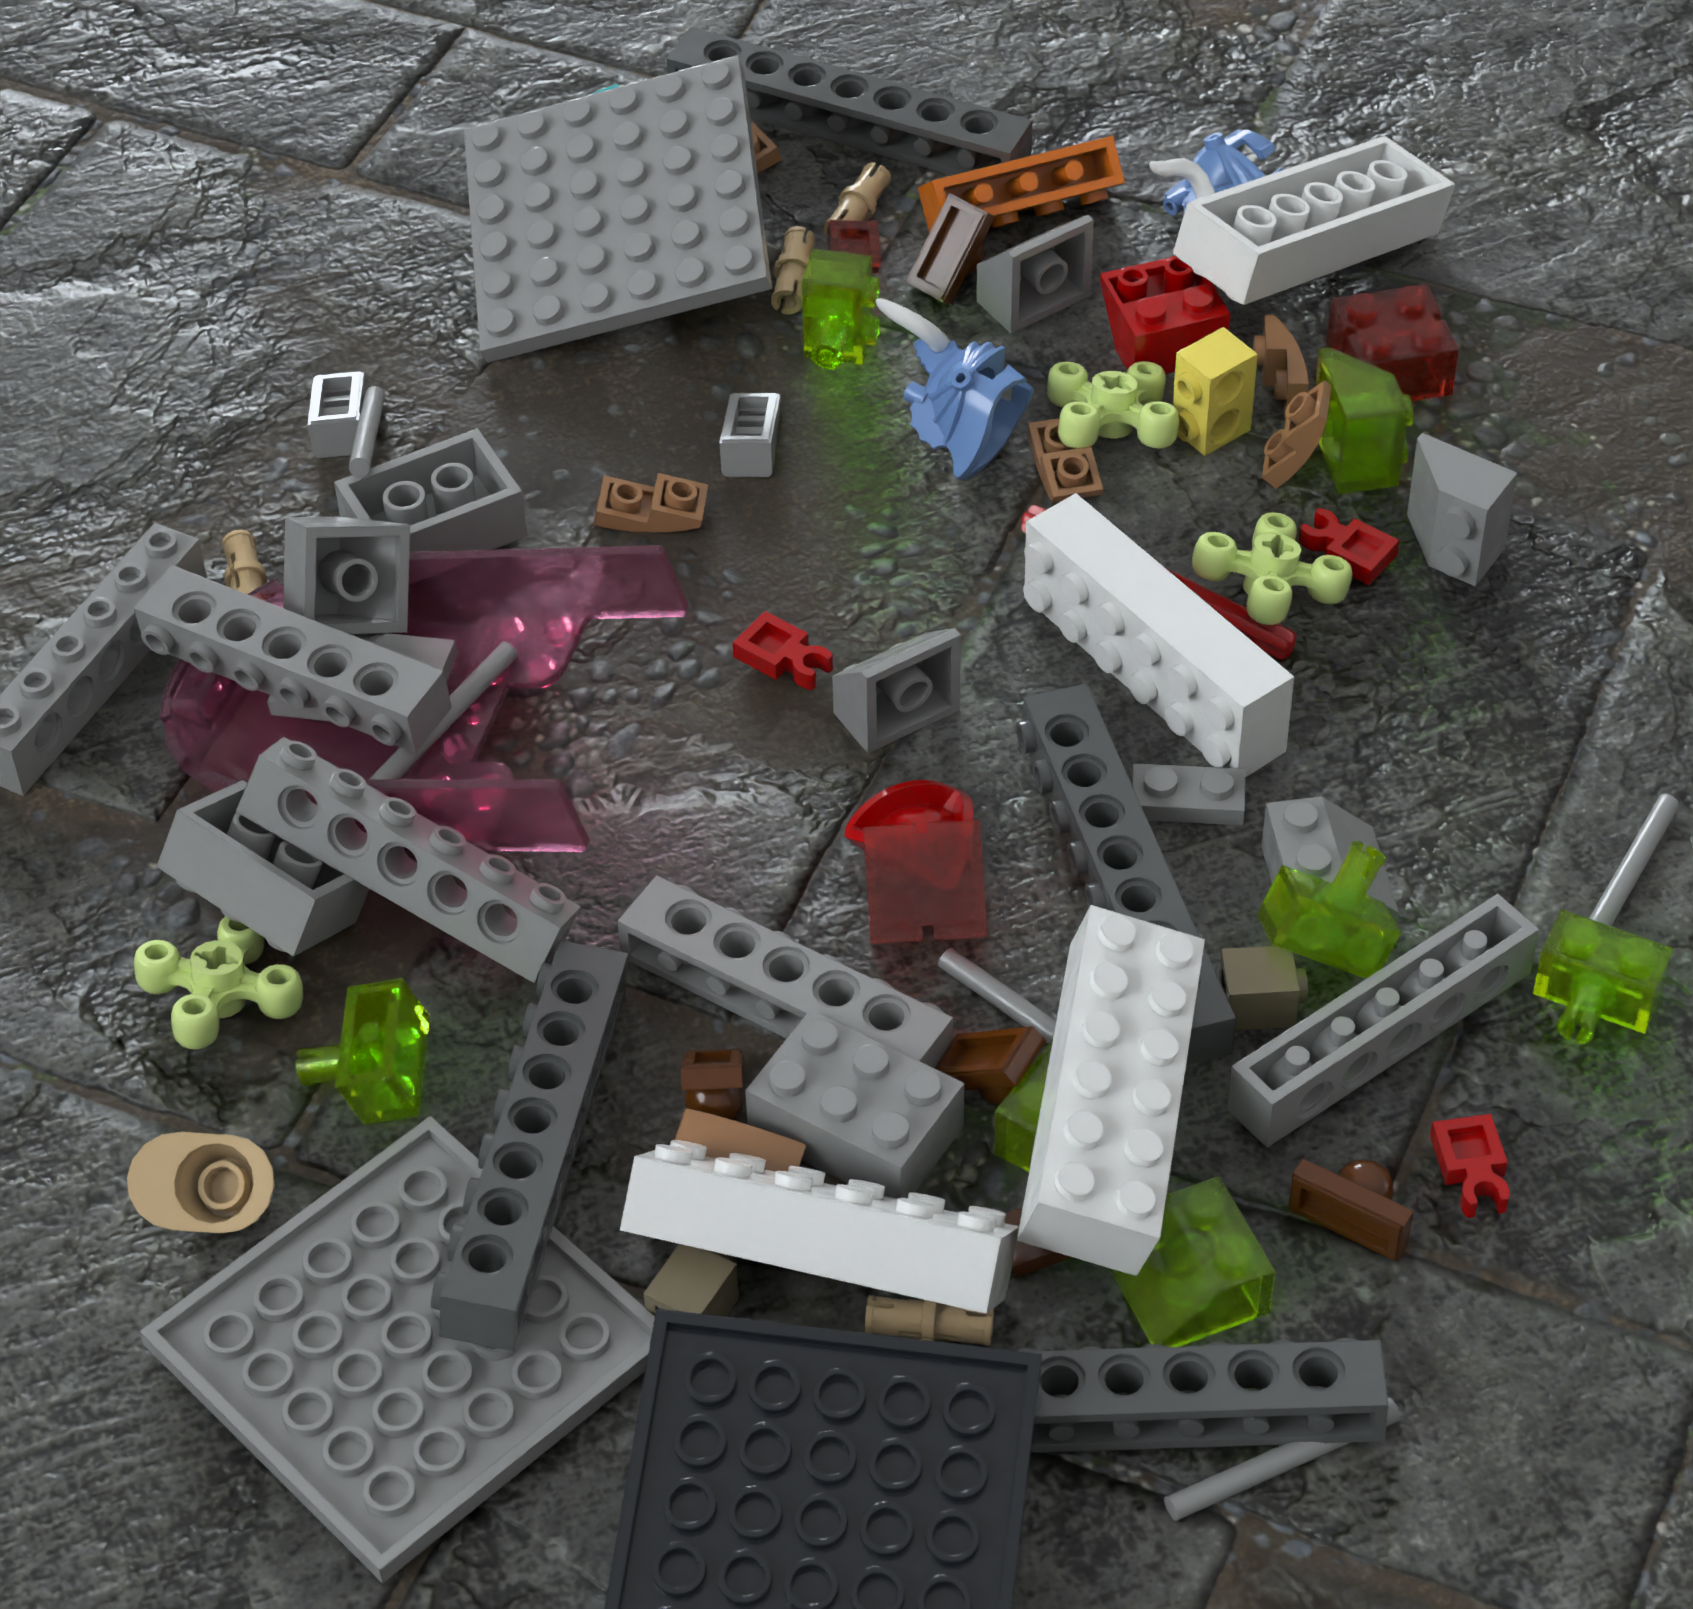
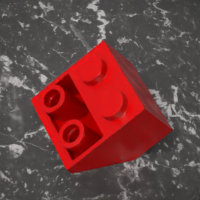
M1177 256L1100 273V284L1115 349L1127 371L1132 364L1146 361L1160 365L1165 374L1175 372L1176 353L1222 327L1229 331L1231 314L1212 282L1204 276L1196 274L1192 267Z

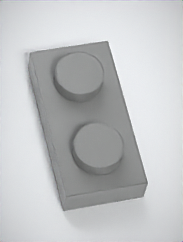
M1133 764L1132 786L1148 821L1243 825L1245 769Z

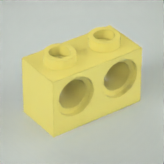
M1224 327L1176 353L1173 406H1175L1179 413L1177 436L1182 441L1188 442L1204 456L1251 430L1258 354Z

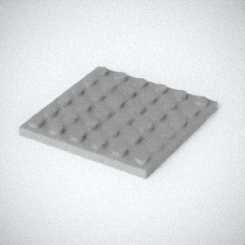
M739 55L464 129L480 352L486 363L772 289L745 74Z
M431 1116L140 1330L143 1345L382 1584L644 1373L655 1318L653 1314L553 1226L514 1351L440 1337V1310L431 1309L434 1282L439 1271L449 1272L452 1262L447 1261V1250L451 1231L454 1224H465L467 1215L463 1214V1202L466 1187L471 1177L480 1179L483 1169L478 1168V1158Z

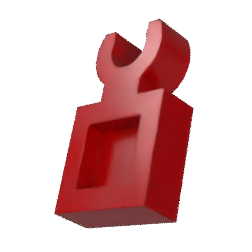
M1318 508L1315 511L1313 527L1316 529L1304 523L1300 526L1299 543L1304 548L1312 551H1326L1325 555H1335L1343 558L1351 565L1352 577L1367 585H1370L1398 555L1400 540L1356 518L1346 527L1339 523L1334 513L1326 509Z
M764 611L732 642L733 657L775 680L787 671L793 674V679L798 686L807 690H814L816 687V671L811 668H820L827 673L833 671V655L828 649L817 645L809 646L807 632L767 611Z
M1491 1113L1432 1122L1430 1139L1445 1185L1463 1183L1460 1198V1208L1467 1218L1475 1217L1477 1196L1481 1195L1488 1196L1494 1200L1499 1214L1506 1213L1510 1191L1507 1183L1501 1177L1505 1176L1508 1162Z

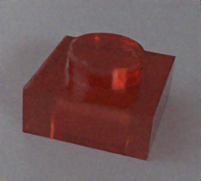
M830 220L827 229L830 272L878 273L881 265L878 221Z

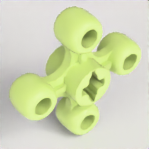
M1059 362L1055 364L1049 371L1047 396L1051 403L1063 407L1060 412L1058 428L1061 442L1068 447L1076 449L1090 447L1097 441L1098 436L1113 439L1122 438L1129 435L1133 427H1135L1142 444L1151 448L1171 446L1178 434L1179 413L1175 406L1161 402L1164 397L1166 382L1163 368L1152 362H1137L1129 367L1127 374L1118 371H1105L1096 374L1091 383L1088 381V373L1082 365L1074 362Z
M1275 512L1266 513L1259 518L1252 537L1253 547L1251 551L1238 550L1235 541L1226 534L1207 532L1199 537L1192 556L1193 570L1203 579L1222 581L1229 577L1231 572L1245 575L1243 588L1248 594L1246 604L1248 615L1254 621L1264 625H1277L1284 621L1292 601V586H1306L1309 595L1316 601L1324 604H1337L1346 597L1353 575L1351 565L1343 558L1335 555H1322L1315 559L1313 564L1300 562L1301 548L1295 541L1297 535L1296 524L1287 515Z
M226 916L219 923L217 931L218 940L205 942L197 946L192 952L190 959L181 957L177 948L165 940L148 941L142 944L135 953V978L139 987L145 992L164 994L172 991L179 985L187 988L192 993L180 998L173 1005L171 1013V1026L174 1038L182 1047L197 1050L211 1045L218 1036L219 1018L231 1017L240 1012L245 1006L246 1000L257 1002L260 1011L273 1019L289 1018L295 1015L302 1005L303 984L299 973L293 967L285 964L268 966L261 973L249 970L245 965L253 963L262 955L264 937L243 923L233 921Z

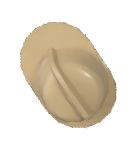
M193 1132L162 1134L144 1144L132 1159L127 1175L129 1198L137 1212L155 1226L177 1231L207 1233L241 1231L259 1220L270 1205L275 1187L273 1167L264 1150L249 1139L225 1134Z

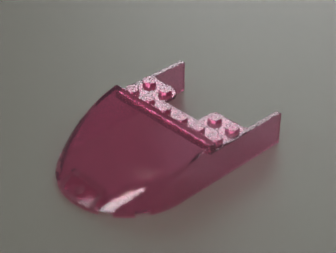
M659 545L410 552L407 632L388 634L455 640L458 655L446 682L449 696L502 641L510 643L517 650L518 657L401 779H370L400 748L399 746L382 744L369 734L349 726H337L331 721L271 715L267 703L269 694L259 690L251 691L245 689L236 681L217 673L200 671L191 663L179 659L174 667L162 697L160 718L165 725L166 738L164 741L174 760L182 770L212 793L241 780L248 783L259 755L285 737L291 741H299L310 746L317 756L334 766L359 774L364 778L367 785L388 797H395L408 802L415 808L416 813L437 825L451 827L459 831L467 842L483 851L584 852L588 847L590 839L561 781L514 779L511 769L505 764L498 762H476L509 688H546L555 684L566 671L583 631L590 621L598 618L684 617L689 605L666 551ZM275 578L251 591L248 595L283 608L284 584L280 585L278 579ZM305 790L309 800L317 805L312 794ZM354 819L358 828L367 833L363 824Z

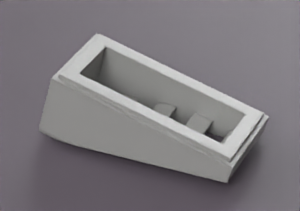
M364 372L314 377L308 430L312 452L316 458L351 455L365 395Z
M730 394L719 442L721 472L725 477H769L772 475L781 407L780 394Z

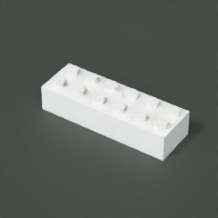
M1382 136L1187 202L1173 254L1192 267L1196 274L1204 276L1222 289L1230 299L1245 305L1438 234L1455 184L1388 137Z
M1077 493L1026 521V547L1024 550L1025 585L1023 592L1026 601L1033 610L1039 613L1042 612L1060 628L1062 634L1070 642L1077 643L1089 653L1104 672L1113 674L1128 687L1138 702L1147 704L1166 721L1169 728L1175 734L1184 736L1200 750L1208 763L1213 767L1245 769V777L1286 752L1294 676Z
M1090 905L1069 948L1017 1241L1135 1276L1138 1275L1159 1241L1205 939Z
M671 1140L670 1145L656 1144L654 1151L634 1156L620 1226L621 1231L985 1314L1006 1299L1019 1226L1004 1223L1006 1214L1001 1211L978 1206H969L968 1212L957 1213L944 1210L945 1200L939 1197L921 1193H909L908 1198H890L884 1196L885 1186L873 1182L849 1179L848 1185L824 1183L825 1173L818 1170L789 1166L788 1172L765 1170V1159L740 1153H730L729 1158L717 1157L715 1159L706 1157V1146L682 1140Z

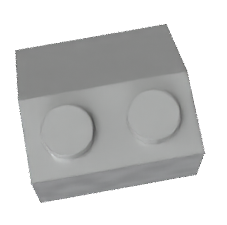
M1089 215L1083 216L978 263L977 302L1012 334L1090 297L1094 220Z
M1422 433L1417 438L1407 511L1408 519L1429 567L1476 586L1505 549L1517 472Z
M285 517L283 608L348 634L407 632L410 525L346 517Z
M955 628L921 634L904 643L896 644L889 650L859 664L851 665L842 672L832 676L833 713L868 754L960 711L961 634Z
M1322 796L1266 803L1261 848L1286 934L1398 920L1399 911L1372 826Z

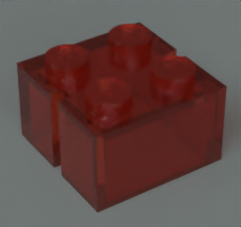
M1428 284L1331 299L1326 345L1339 374L1343 373L1342 381L1355 410L1453 395L1459 348L1445 319L1441 320L1442 313Z
M978 818L926 821L927 833H916L915 822L863 825L870 944L923 941L921 926L932 925L934 940L987 937L981 827Z

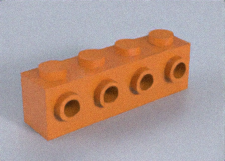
M1109 136L932 180L918 187V192L930 233L949 193L994 215L995 218L991 227L996 228L1020 221L1018 212L1035 209L1036 217L1064 210L1063 201L1079 197L1082 206L1108 199L1107 190L1125 183L1114 137Z

